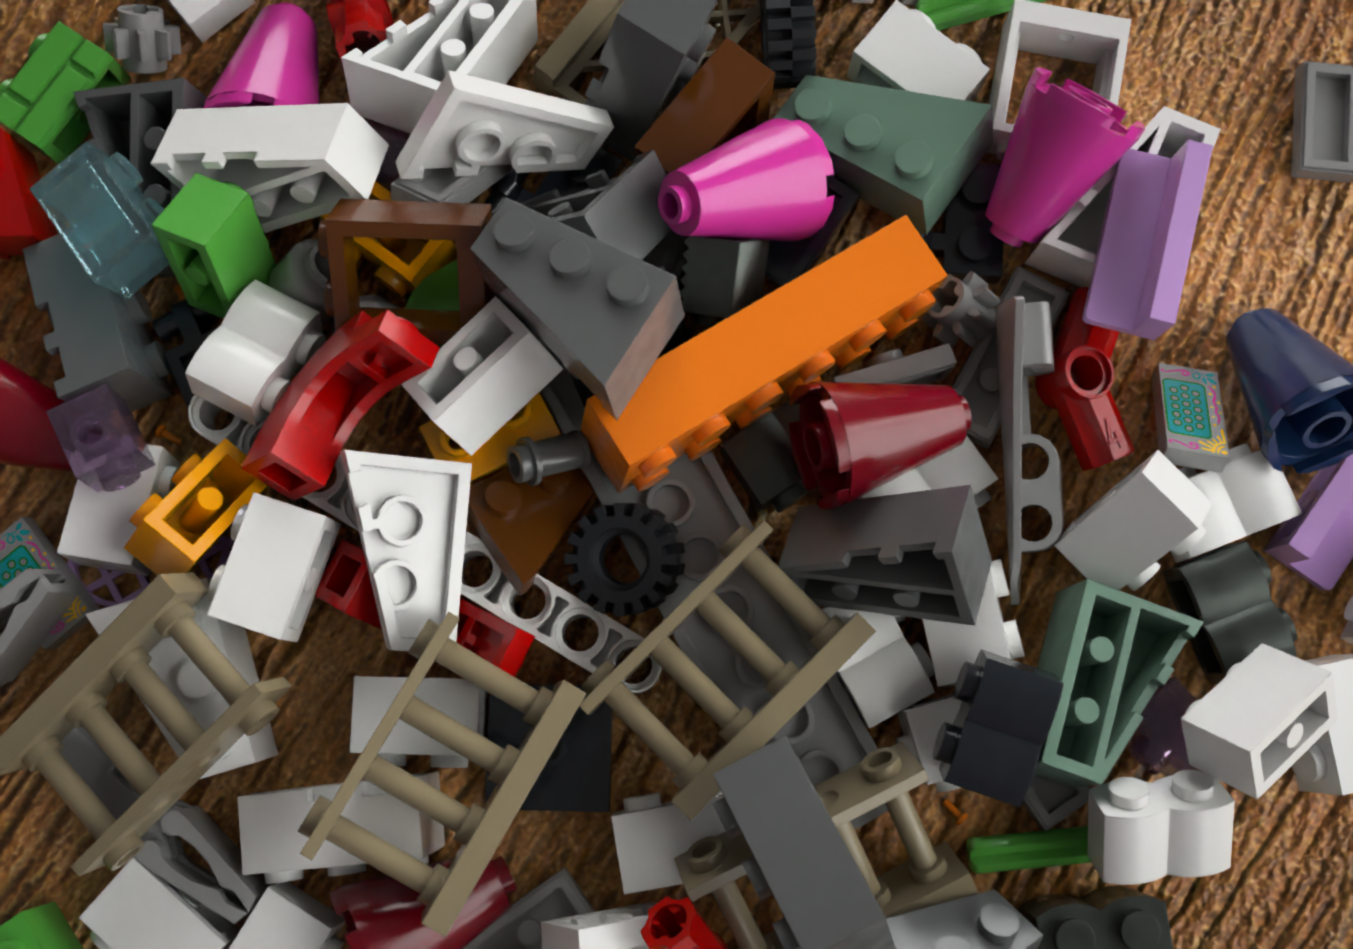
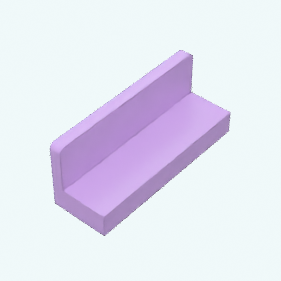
M1188 139L1172 158L1130 148L1117 161L1082 316L1085 323L1150 340H1155L1175 325L1213 145Z
M1353 454L1332 466L1317 471L1297 501L1303 514L1283 521L1264 550L1321 591L1331 590L1353 558Z

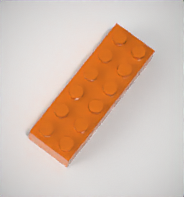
M904 215L657 358L617 421L607 412L602 402L595 395L588 398L580 431L585 435L590 450L618 494L633 485L638 492H642L665 478L670 473L667 466L679 457L686 454L690 461H693L719 445L722 441L719 435L737 423L740 429L743 430L772 412L770 405L786 393L790 397L796 386L810 382H821L820 375L834 364H837L841 371L851 367L871 352L869 346L883 335L891 342L907 333L919 323L917 317L937 302L932 294L948 275L908 216Z

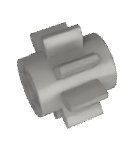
M147 4L122 5L117 8L118 17L113 18L114 23H103L105 51L114 53L115 59H121L122 68L126 71L142 74L160 73L167 70V60H172V54H181L180 26L170 25V20L164 19L163 9L158 6Z
M970 271L963 281L949 273L947 274L948 277L932 294L937 302L921 318L925 324L934 330L933 336L944 345L950 343L952 348L958 339L961 338L972 347L977 341L986 337L996 325L993 307L1000 303V298L988 289L989 284L973 271Z

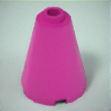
M291 3L271 4L262 8L208 95L202 108L320 104L317 27L313 19L303 9Z
M1036 67L1028 80L985 212L986 217L993 223L990 232L1003 242L1018 248L1022 246L1024 241L1033 244L1038 243L1139 140L1146 129L1139 120L1128 129L1121 124L1122 119L1127 113L1125 110L1068 78L1062 87L1054 83H1046L1052 71Z
M783 118L770 119L667 174L662 181L658 195V209L668 226L681 236L772 241H798L809 238L824 227L833 209L835 195L827 197L826 176L834 175L832 159L822 138L808 123L798 119L792 121Z

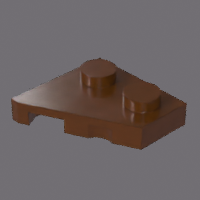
M579 468L542 477L540 484L535 486H529L525 482H515L509 469L470 486L467 520L520 596L530 589L539 570L549 556H553L564 541L571 525L576 523L590 504L595 490Z

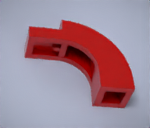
M388 309L374 318L361 311L340 327L296 375L264 422L241 469L292 501L325 487L340 451L362 417L388 391L430 369L440 347L419 333L417 327L410 321L397 317Z
M342 539L320 580L315 596L341 612L382 630L364 551ZM460 598V619L458 621L456 643L515 677L535 636Z

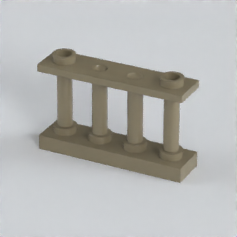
M765 520L753 532L745 524L742 525L718 550L725 560L617 667L608 659L581 685L588 696L581 702L580 707L587 715L592 714L605 702L676 775L672 781L680 789L672 796V802L690 821L720 791L713 773L761 749L876 632L859 613L850 616L845 622L837 615L830 618L759 548L774 530ZM740 566L812 636L809 643L816 651L800 668L791 660L785 664L714 593ZM695 611L768 682L763 688L771 697L754 714L746 706L740 710L669 638ZM650 656L722 728L718 734L726 743L708 761L700 752L694 757L623 684Z
M194 572L159 574L0 736V775L26 768L30 772L39 770L96 840L70 866L78 876L104 866H108L111 871H114L134 858L145 846V842L141 837L244 734L251 736L272 721L280 710L275 703L292 687L285 677L253 683L250 686L193 620L196 615L193 607L208 593V589ZM172 637L230 705L206 731L149 665L152 659L149 652L163 638ZM127 682L185 750L162 775L156 771L105 710L108 705L105 697L118 683ZM83 726L140 795L117 820L62 754L65 746L61 741L74 728Z
M449 611L440 625L428 619L408 652L418 658V662L332 801L320 795L298 830L299 833L309 838L300 854L311 861L326 839L418 892L419 895L416 900L426 905L420 915L421 924L445 938L586 695L584 691L565 680L556 682L552 691L544 686L536 690L451 640L449 636L460 618ZM434 661L524 713L522 720L531 725L518 749L510 744H507L505 748L500 747L413 696ZM399 719L490 772L488 779L497 785L483 808L475 803H472L470 808L377 755ZM362 779L455 832L452 839L462 845L448 868L437 863L433 869L341 815Z
M902 741L892 747H884L872 751L865 756L862 762L814 786L886 918L978 893L969 871L948 843L945 841L932 847L908 792L929 781L925 769ZM885 803L910 859L876 877L851 820ZM726 831L718 836H708L695 842L688 851L674 857L691 902L712 893L739 946L738 949H784L775 930L762 936L735 882L736 879L747 874L741 861L753 856L744 835L730 840Z

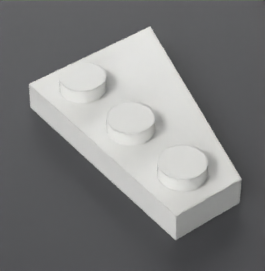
M448 70L395 163L401 179L423 178L424 169L453 168L455 176L478 175L480 166L512 165L516 173L582 170L589 164L614 126L608 111L605 109Z
M342 450L340 453L386 649L409 651L428 619L440 625L448 611L459 617L472 463ZM458 623L449 636L455 642L457 640Z

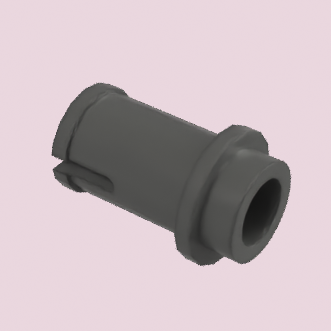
M577 430L533 441L530 437L519 438L515 446L508 448L506 455L508 469L513 480L517 483L525 482L529 486L539 485L542 477L578 468H587L591 460L588 441L583 432Z

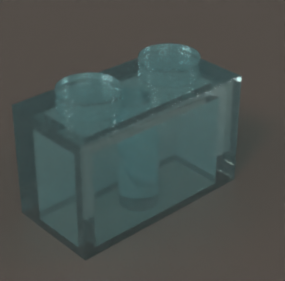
M86 141L29 189L92 281L129 298L169 265L168 259L151 226L163 212L164 208L150 197L146 199L138 187L143 182L142 176L122 154L115 152L112 156H109Z

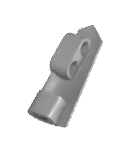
M1015 296L1007 299L997 307L995 317L1011 605H1020L1021 553L1046 551L1057 543L1064 531L1061 462L1058 452L1048 439L1041 435L1031 434L1028 377L1049 374L1055 371L1051 308L1049 302L1025 303L1023 296ZM1031 447L1039 448L1048 455L1049 464L1047 470L1039 478L1023 479L1022 451ZM1038 507L1047 510L1051 515L1052 529L1048 536L1042 540L1035 542L1027 541L1021 535V514L1029 508Z

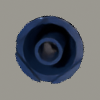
M1263 308L1251 310L1238 317L1226 336V346L1261 452L1273 469L1282 472L1281 465L1293 466L1298 474L1311 473L1332 466L1352 455L1353 364L1276 309Z

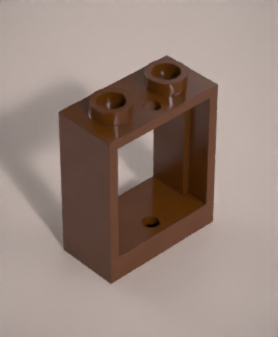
M726 37L634 146L635 158L640 154L654 150L666 174H669L768 121L775 72Z
M340 199L326 219L320 222L318 229L319 253L322 258L329 259L331 278L325 286V311L328 317H335L336 331L361 311L374 318L388 309L397 317L404 318L414 324L419 333L433 343L445 344L495 297V294L488 288L470 249L491 220L492 205ZM354 237L456 240L460 311L360 307Z

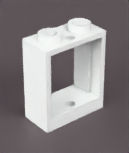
M1014 0L1001 31L989 104L992 105L993 144L986 153L995 154L997 159L1002 161L1014 124L1006 123L1018 50L1097 64L1092 91L1118 106L1131 19L1027 0Z

